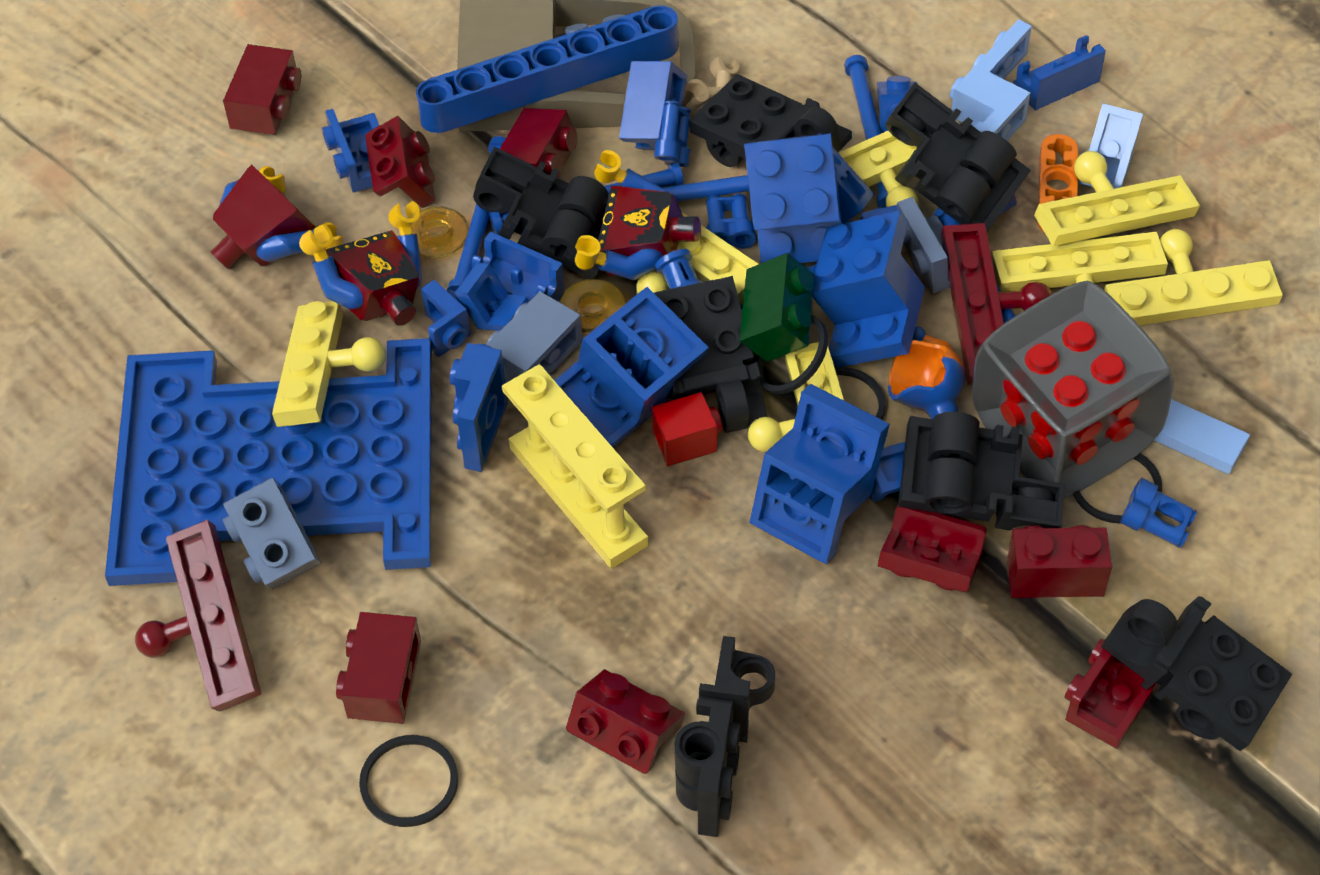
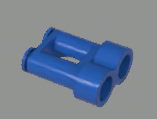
M664 101L660 140H656L654 158L665 161L666 165L677 162L680 167H688L690 149L687 148L691 109L679 107L680 103L676 101Z
M740 193L732 197L709 196L706 199L708 215L706 229L731 246L745 249L754 245L756 234L753 222L749 220L746 196ZM724 212H732L733 218L724 219Z
M1141 477L1130 495L1120 523L1135 531L1142 528L1181 548L1189 534L1185 529L1192 524L1197 510L1193 511V508L1157 491V485ZM1155 511L1178 521L1179 525L1175 527L1159 519L1158 516L1154 515Z

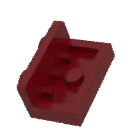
M399 116L367 132L365 140L373 192L381 197L399 187L421 208L434 202L435 196L432 183L435 182V176L429 166L427 153L430 152V147L425 136L420 131L415 132Z
M897 506L892 528L880 551L877 566L891 570L892 573L901 577H915L935 583L938 587L945 590H958L967 593L979 565L987 529L984 526L940 513Z
M1101 638L1089 657L1088 664L1092 665L1085 676L1078 673L1065 693L1064 698L1070 701L1065 720L1117 749L1158 684L1155 682L1147 690L1144 689L1141 684L1145 679L1103 649L1101 645L1105 640Z
M604 669L576 692L566 730L617 760L646 774L653 767L658 748L681 728L685 712L670 705L666 699L652 695L633 685L622 675L611 673Z

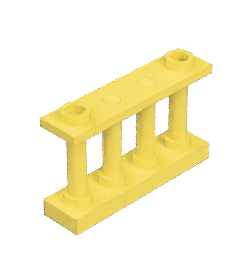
M538 364L502 385L504 394L528 421L527 428L508 438L511 451L606 564L612 569L648 547V536L624 509L626 502L646 491V485L545 369Z

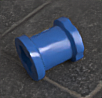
M688 249L670 252L655 263L657 272L664 275L669 289L703 282L698 280L690 262L692 254Z

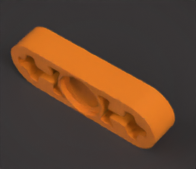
M1050 135L1041 144L1038 172V205L1077 196L1078 178L1074 172V164L1078 158V145L1074 139L1067 135ZM1055 152L1061 153L1063 158L1062 164H1055ZM1061 180L1069 187L1063 190H1056L1051 188L1047 182ZM1037 221L1038 227L1040 228V230H1041L1042 232H1044L1043 229L1041 228L1040 224H1039L1038 221Z

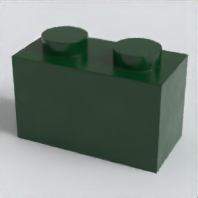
M785 253L746 269L739 341L766 362L808 347L814 274L790 254Z

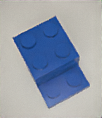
M831 133L745 143L753 228L758 233L761 263L785 253L790 254L800 263L818 261L826 229L842 224Z
M901 210L845 224H838L826 229L814 272L812 297L834 323L829 344L834 367L855 365L905 355L910 352L925 286L901 255L909 222Z
M646 287L583 338L578 361L554 381L607 442L615 448L652 416L651 407L668 402L674 382L707 354L709 347Z
M810 384L801 392L793 428L764 454L749 523L827 564L836 555L844 521L872 494L890 424Z

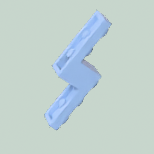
M1018 19L1007 32L1002 31L998 35L993 47L986 55L982 53L978 56L972 70L965 77L961 76L955 81L950 91V98L953 99L951 110L954 111L957 108L961 111L956 120L963 122L969 117L973 120L971 125L981 133L983 131H991L1007 141L1026 121L1030 92L1004 79L1027 55L1031 25Z

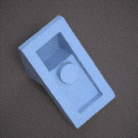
M1103 103L1089 151H1095L1104 156L1108 166L1106 177L1115 189L1122 187L1134 156L1133 150L1144 114ZM1080 181V184H1084V185H1088V186L1093 187L1091 184H1086V183H1083L1082 181Z

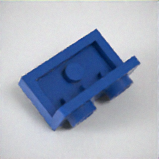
M326 110L328 126L322 127V133L328 151L335 149L337 152L336 155H333V160L339 178L347 177L353 193L373 187L365 135L379 126L375 113L339 123L334 110Z

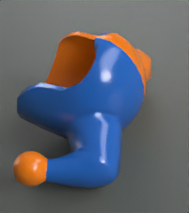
M916 326L909 354L895 356L888 381L889 396L893 401L915 409L924 410L930 419H934L937 414L943 412H959L956 399L962 392L965 383L963 362L949 342L926 334L922 327Z

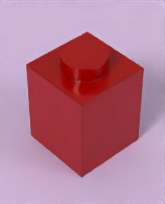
M702 392L651 407L652 433L667 467L717 452V433L722 432V423L715 407H708Z

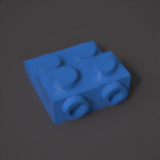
M467 343L462 358L454 360L450 372V384L455 386L456 391L453 423L458 424L459 430L457 449L462 450L465 469L478 472L483 470L508 405V397L502 391V385L506 383L502 350L492 348L486 344Z

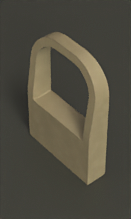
M460 0L457 70L554 39L555 28L558 26H571L582 23L597 25L603 23V18L611 15H628L661 5L672 8L678 16L680 69L688 75L687 84L691 79H696L694 32L686 16L665 0ZM571 90L459 127V131L511 130L523 108L567 110L574 128L621 127L626 94ZM685 91L683 107H686L685 105L691 100L693 96L691 91Z

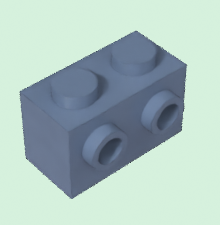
M541 291L528 303H523L515 312L513 319L501 331H495L486 344L492 348L502 350L506 383L538 364L551 375L582 343L581 315Z
M273 477L223 503L229 515L222 519L235 543L242 540L249 554V557L243 561L256 584L263 581L265 586L275 589L322 564L281 484Z

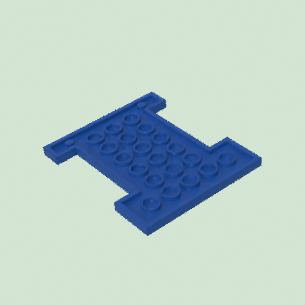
M430 338L387 341L386 375L330 378L321 421L283 427L276 426L272 415L280 381L215 385L217 359L214 350L127 355L105 578L109 586L177 582L166 537L209 520L215 524L220 541L232 540L222 520L229 516L223 503L272 477L281 484L307 536L384 531L383 562L385 570L431 567L432 347Z

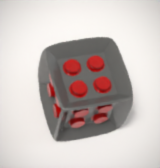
M1087 280L1072 284L1046 297L1004 323L984 341L976 355L972 397L975 409L985 428L994 430L997 424L1004 425L1003 437L1006 438L1013 427L1020 428L1019 434L1023 435L1021 473L1026 478L1065 484L1064 498L1078 490L1082 491L1123 466L1153 442L1161 433L1166 423L1173 394L1174 377L1166 358L1146 332L1106 291Z

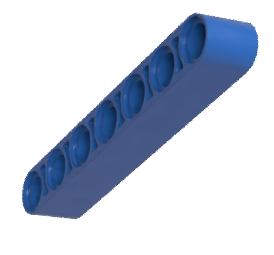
M653 6L421 82L416 89L421 126L431 133L446 132L629 72L631 61H662L676 54L679 47L677 13L668 6Z

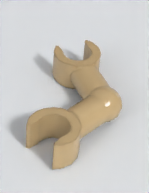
M721 52L709 65L712 75L716 78L715 87H708L699 79H691L686 84L685 91H691L696 97L685 106L690 109H697L704 102H708L738 72V60L735 59L726 68L722 62L723 53Z

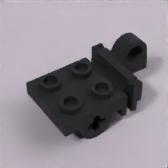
M736 74L689 120L690 133L705 139L710 154L719 163L727 167H735L743 158L746 159L745 143L817 135L819 132L821 134L831 133L832 146L839 152L852 139V131L838 125L829 112L820 108L819 102L807 98L805 104L802 105L798 101L739 74Z
M914 83L885 124L887 130L896 139L907 145L917 147L897 174L895 180L905 186L916 176L920 179L914 187L917 192L961 225L985 223L986 231H988L1031 170L1015 158L1017 156L1016 150L1003 137L991 131H983L981 133L971 125L973 120L969 117L961 124L957 123L955 120L960 115V110L956 108L952 111L917 83Z
M494 146L476 182L473 198L475 203L487 212L503 214L509 211L498 235L510 240L513 232L521 235L518 244L563 263V267L593 281L599 271V265L595 264L588 270L578 268L575 263V256L577 254L575 246L578 238L583 235H590L598 240L607 205V189L599 181L587 176L574 177L567 183L557 178L558 169L553 168L551 174L548 175L543 172L546 163L540 161L538 167H535Z
M733 276L654 292L709 347L707 354L674 382L670 394L672 401L700 392L702 394L715 392L725 433L748 429L756 419L768 417L761 392V376L757 362L752 364L754 358L752 350L739 341L742 310Z
M943 412L937 414L934 419L910 416L906 429L899 507L988 522L996 511L995 528L1009 531L1017 526L1061 528L1065 484L1020 477L1023 435L1019 434L1020 428L1013 427L1006 438L1003 437L1004 425L997 424L994 430L979 427L980 422L976 417L963 412Z
M1198 596L1184 609L1178 620H1176L1174 614L1166 606L1151 599H1142L1129 607L1122 614L1101 647L1145 679L1141 684L1144 689L1147 690L1155 682L1161 687L1155 694V697L1161 700L1167 696L1179 705L1176 710V717L1189 732L1209 740L1221 737L1239 751L1249 746L1291 678L1292 673L1213 615L1206 622L1202 621L1201 619L1211 606V603L1201 596Z
M723 636L715 685L700 683L696 714L710 716L709 722L700 721L687 724L678 732L674 743L676 795L683 806L692 811H697L698 835L717 837L720 819H730L733 790H731L733 775L736 776L740 753L738 743H747L749 709L754 705L762 704L769 700L775 689V668L773 664L763 656L735 650V637ZM748 673H758L767 682L758 689H750L751 681L741 678Z

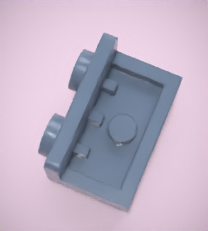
M913 197L897 202V211L901 210L909 221L903 245L905 244L910 253L915 271L919 276H923L932 294L950 288L948 257L943 250L941 239L943 225L938 216L933 215L925 218Z

